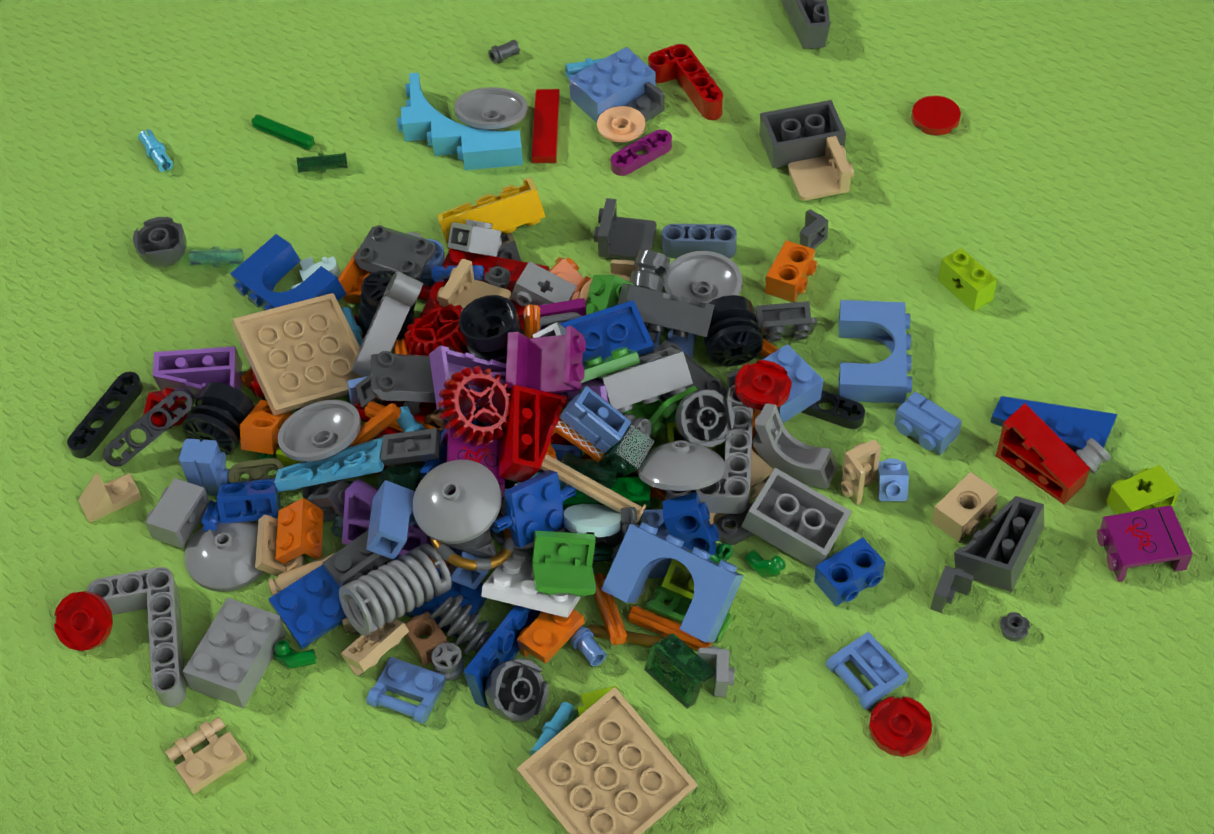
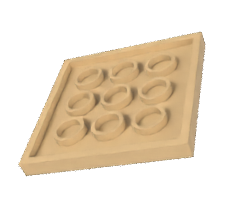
M334 293L234 318L232 321V327L273 415L348 395L347 381L363 377L351 371L360 346Z
M616 687L611 689L516 768V771L568 834H643L698 787L694 779Z

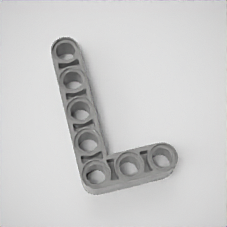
M735 385L728 391V400L731 402L735 416L733 429L726 433L725 473L723 477L716 483L701 489L689 491L665 490L666 500L697 492L701 503L706 502L709 513L739 514L749 508L753 408L742 403L737 397Z
M157 567L99 578L91 582L87 587V591L97 593L103 597L108 603L112 615L148 609L152 686L159 701L164 706L175 707L182 703L186 697V682L183 674L185 667L180 596L172 572L168 568Z

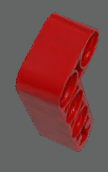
M676 44L649 55L648 66L655 71L656 83H664L676 79L705 119L717 120L722 116L723 93L687 45Z

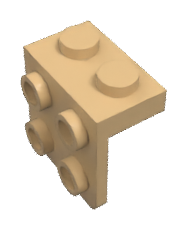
M836 136L826 138L825 156L788 164L791 179L799 198L803 201L849 192L850 180L854 177L852 163L847 162L845 148L839 144Z
M462 259L457 268L452 269L446 285L440 288L437 301L443 307L452 304L454 307L461 305L462 308H465L466 305L475 299L486 295H499L511 300V291L475 280L472 261Z

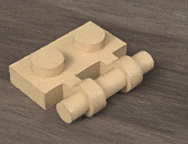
M217 717L210 723L206 721L199 725V730L185 739L183 737L179 738L174 742L175 745L165 751L171 762L181 755L185 759L175 768L193 795L247 760L244 751L230 732H227L220 738L216 736L215 733L225 728L220 717ZM207 740L209 745L195 754L191 751L192 748Z

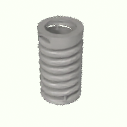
M424 543L410 550L406 555H401L396 560H391L386 565L380 566L377 570H372L367 575H363L357 580L345 584L339 589V598L349 622L361 635L367 636L382 628L385 622L391 623L395 617L400 618L405 612H411L414 607H420L424 602H430L433 597H439L448 592L452 585L451 577L443 558L433 546ZM427 555H429L435 561L434 564ZM436 566H438V568H439V570H440V573H441V576H442L441 579H440V576H439L438 571H437V569H436Z

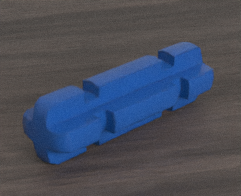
M458 265L447 266V268H444V266H434L432 269L433 281L444 282V279L449 280L452 269L457 268ZM473 265L474 279L483 281L485 277L484 266Z
M210 500L201 521L204 524L202 529L205 532L209 529L216 531L218 528L220 517L217 501Z

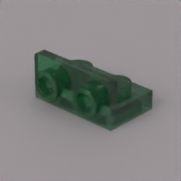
M670 634L652 645L644 669L687 709L696 703L702 684L712 678L715 673V669L675 634Z

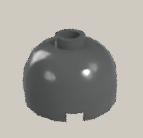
M170 217L149 219L144 222V227L139 231L137 228L133 235V243L139 257L148 265L156 268L168 267L177 263L183 257L187 246L182 224L173 222V219Z
M697 390L686 395L679 403L676 410L675 423L679 433L686 441L697 443L704 447H713L723 443L726 439V433L733 429L735 413L731 402L719 394V392L715 390Z
M512 659L500 663L491 671L485 685V696L494 714L504 720L524 722L530 720L534 715H538L543 710L548 698L547 681H543L540 673L543 671L531 660Z

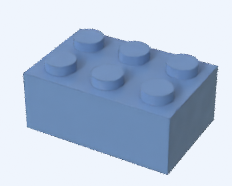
M625 47L570 76V99L597 123L599 116L605 110L617 106H627V104L644 95L647 82L656 86L655 71L630 49Z

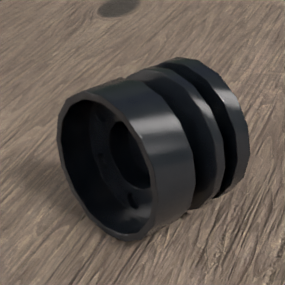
M378 271L364 278L361 286V302L358 308L357 323L365 334L370 327L389 281L396 272ZM416 301L410 307L396 340L404 338V334L408 331L407 326L413 324Z
M486 295L466 305L460 314L458 323L469 353L487 361L495 360L507 364L508 333L520 332L524 335L514 304L506 297Z
M729 295L709 302V304L715 305L707 337H704L710 361L719 366L730 367L742 365L757 357L763 348V339L757 325V317L751 301L742 296Z
M216 382L208 383L204 386L195 402V406L191 408L182 424L183 432L188 439H200V442L203 440H216L221 452H224L226 455L233 454L240 442V424L254 409L255 405L244 393L232 386Z

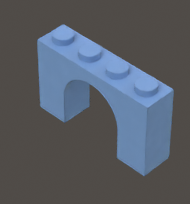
M840 300L839 338L872 339L885 345L891 352V355L881 362L872 364L840 363L838 396L856 402L900 404L905 402L906 393H911L912 376H907V371H911L912 357L907 355L906 352L911 347V334H906V329H910V313H905V302Z
M387 480L383 482L372 500L366 550L393 560L407 542L408 525H418L413 514L415 491ZM490 526V527L488 528V530H489V533H490V535H491V526ZM448 546L461 557L472 560L484 559L483 557ZM452 564L449 566L451 581L472 589H476L489 572V570H465Z
M642 522L641 525L630 524L601 590L626 603H636L651 570L658 563L666 559L678 560L687 567L694 581V596L680 626V630L706 643L715 642L744 575L737 573L738 567L727 561L720 560V563L709 559L711 554L700 548L694 547L692 551L684 547L685 541L668 534L667 538L657 534L658 528L646 522Z

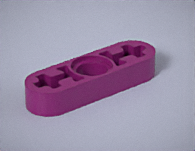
M656 130L614 153L611 156L612 172L619 176H625L666 154L672 148L671 133L666 130ZM639 150H645L648 153L645 155H638L635 152Z

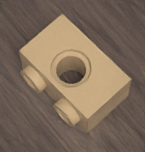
M970 472L934 507L931 523L957 542H960L966 535L972 536L976 532L980 521L984 517L990 518L998 507L996 500L999 491Z

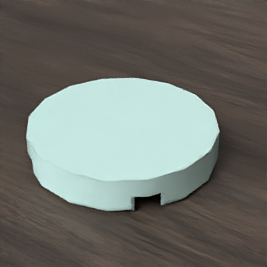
M599 504L573 505L568 507L563 515L564 527L570 532L583 534L594 532L595 537H607L616 534L621 529L622 524L621 513L608 506Z

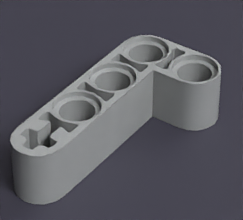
M398 271L392 276L352 365V372L363 377L369 376L371 374V355L379 354L382 351L391 352L408 311L415 303L421 291L422 282Z

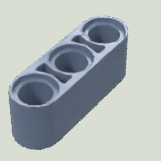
M669 224L662 230V251L669 258H678L695 251L716 252L728 258L736 254L737 232L730 225Z

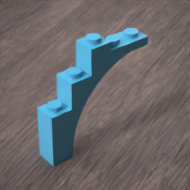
M409 73L410 83L405 84L406 96L410 100H406V107H401V117L397 118L398 132H403L405 142L427 140L428 146H433L434 156L458 154V160L464 163V170L523 165L520 130H480L445 117L424 98L419 73Z

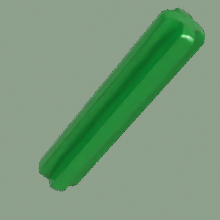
M257 114L251 120L254 128L305 149H311L315 144L312 135Z

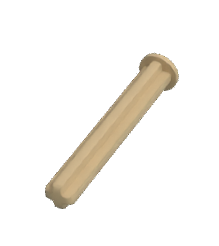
M547 454L545 455L541 470L557 472L559 480L619 513L621 508L635 507L637 510V521L635 522L639 521L647 505L644 504L641 507Z

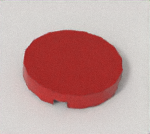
M937 95L926 96L914 104L911 119L913 125L916 128L917 126L922 128V132L926 134L945 135L950 133L953 128L959 126L961 111L959 106L949 98Z
M758 360L754 364L750 365V363L743 365L737 372L734 387L737 397L750 408L763 410L766 403L774 404L778 408L789 399L792 386L791 378L787 375L788 372L779 364L767 360Z
M89 591L71 593L61 600L55 610V633L60 642L69 649L80 651L95 649L102 645L111 633L113 625L112 611L106 600L97 593Z
M893 696L885 698L871 712L869 723L871 738L881 750L890 755L900 757L915 755L926 747L931 738L932 724L930 714L920 702L910 697L894 698Z

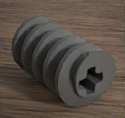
M459 595L454 598L450 596L430 616V619L433 620L441 617L442 619L438 627L441 629L449 625L450 629L447 636L450 637L458 634L459 636L455 644L458 646L466 642L467 646L464 653L468 654L475 651L476 656L496 629L486 632L489 622L485 620L478 624L480 613L476 612L469 615L472 605L468 603L461 607L460 604L463 596Z

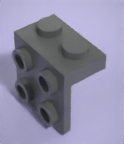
M606 198L604 208L599 209L598 223H600V227H595L594 242H598L599 257L635 260L638 250L652 251L657 228L656 222L653 220L617 217L616 199Z
M809 301L757 305L755 308L760 334L768 342H777L782 340L781 337L792 336L793 340L806 339L808 335H812L817 325V318L811 317Z

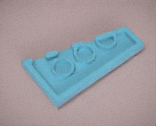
M383 437L348 447L339 454L325 460L300 462L278 469L274 481L278 492L293 491L301 487L381 472L384 468V464L381 461Z

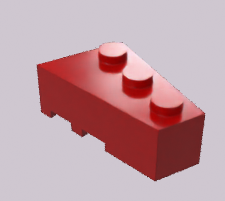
M514 385L507 392L512 394L509 398L511 406L509 408L510 415L506 418L509 424L502 430L503 436L500 438L499 478L524 482L531 479L541 468L551 442L550 438L558 424L559 415L563 405L566 403L567 396Z
M1026 403L1003 422L996 457L1065 505L1085 485L1090 468Z

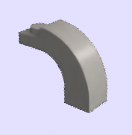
M766 403L755 420L757 433L752 443L758 454L772 468L779 469L801 483L827 489L838 468L832 450L810 446L795 439L785 429L777 406Z

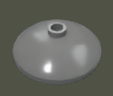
M496 87L479 88L466 92L456 100L454 105L455 115L467 126L480 130L498 131L512 127L527 114V102L523 96L512 90Z
M695 251L676 258L670 263L667 274L663 277L665 293L702 303H709L722 296H739L742 290V274L738 266L728 257L711 251Z
M325 400L307 405L292 414L281 426L278 433L280 449L287 457L302 462H316L331 458L345 450L358 435L361 428L359 412L352 404L341 400Z
M675 441L647 452L639 460L637 469L639 478L652 487L670 491H689L701 489L719 481L725 473V462L721 456L710 448L698 445L697 443Z
M470 460L449 461L432 469L421 480L413 497V514L421 530L430 538L447 544L464 543L477 538L493 524L501 507V489L493 473L482 464ZM451 490H456L454 494L447 495Z
M256 521L223 524L219 522L216 531L209 529L207 532L202 527L199 528L189 540L184 555L185 566L190 577L201 587L218 592L238 590L258 579L264 572L255 568L258 523Z

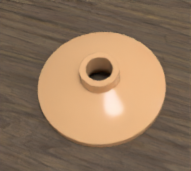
M627 106L609 108L597 120V129L600 135L613 142L634 140L644 132L646 126L642 113Z

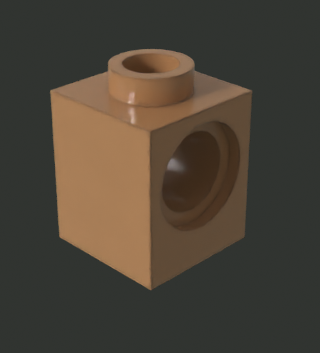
M428 611L420 616L412 617L405 624L409 630L404 636L405 641L423 667L432 662L431 655L436 646L447 642L446 636L435 620L430 619L431 615ZM423 635H429L427 638L420 639Z

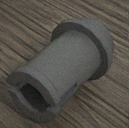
M511 40L500 46H492L488 54L493 63L497 62L500 64L503 62V59L519 54L520 48L515 40Z

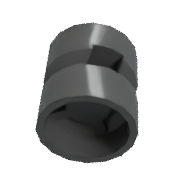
M638 250L634 262L636 270L631 272L629 282L636 286L662 292L665 282L662 276L667 274L670 258L658 252Z

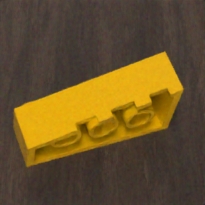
M531 177L524 179V185L520 187L509 185L502 188L503 191L498 196L487 194L476 200V205L472 206L471 203H465L438 214L437 217L447 246L452 222L466 224V219L490 223L493 224L492 229L499 230L503 234L511 233L518 226L524 224L531 226L539 223L546 216L537 188Z

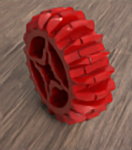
M452 304L446 307L440 305L437 309L433 310L431 308L429 312L421 313L420 318L413 319V324L407 326L408 331L404 334L408 353L410 355L429 356L440 345L449 347V350L455 352L469 353L458 323L464 308L461 305H456L455 307Z
M476 366L472 370L466 367L461 370V373L455 372L451 375V379L444 382L443 386L445 389L439 393L443 400L438 403L437 407L445 410V412L440 414L439 418H447L449 423L445 425V429L453 428L455 430L453 438L462 435L463 443L467 444L472 440L474 446H478L482 442L490 444L494 439L498 440L503 436L502 430L509 424L506 418L510 415L509 408L511 403L509 398L512 394L507 393L505 390L508 388L509 383L501 384L499 382L501 374L491 377V369H486L482 372L480 366ZM473 385L483 390L476 392L473 389L468 390L464 386ZM480 399V401L478 402L479 407L477 408L480 410L474 413V411L476 410L475 404H477L475 402ZM477 419L482 423H488L490 426L480 427L471 422Z

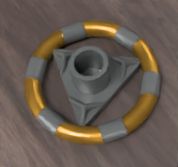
M499 512L495 520L503 517V515ZM509 528L502 530L504 542L498 554L488 529L477 538L459 544L441 543L430 538L433 547L443 559L456 567L471 571L491 570L502 565L509 559L514 549V542ZM448 546L483 557L484 559L472 560L461 557Z

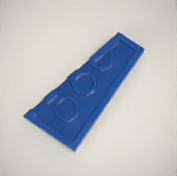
M1001 396L992 414L990 423L1002 427L1003 422L1026 403L1075 453L1078 449L1082 450L1086 446V441L1090 438H1093L1104 448L1117 414Z
M515 605L463 671L475 704L487 707L485 685L491 671L500 663L516 657L519 651L517 638L520 632L538 618L540 611Z

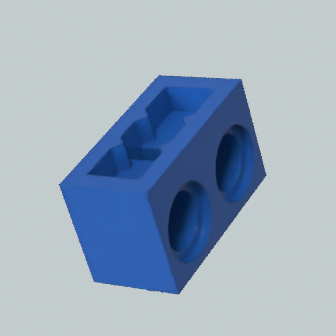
M275 478L220 484L217 494L220 523L257 521L264 514L277 519L281 502L279 492L274 483Z
M697 492L663 501V520L669 534L685 541L683 546L692 551L694 547H697L711 555L716 554V541L720 540L718 529L715 524H710L708 506L706 502L701 503Z
M862 537L816 565L814 582L831 602L838 606L844 601H852L865 588H872L879 584L883 579L885 561Z

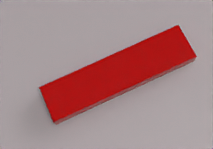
M536 89L532 163H557L560 89Z

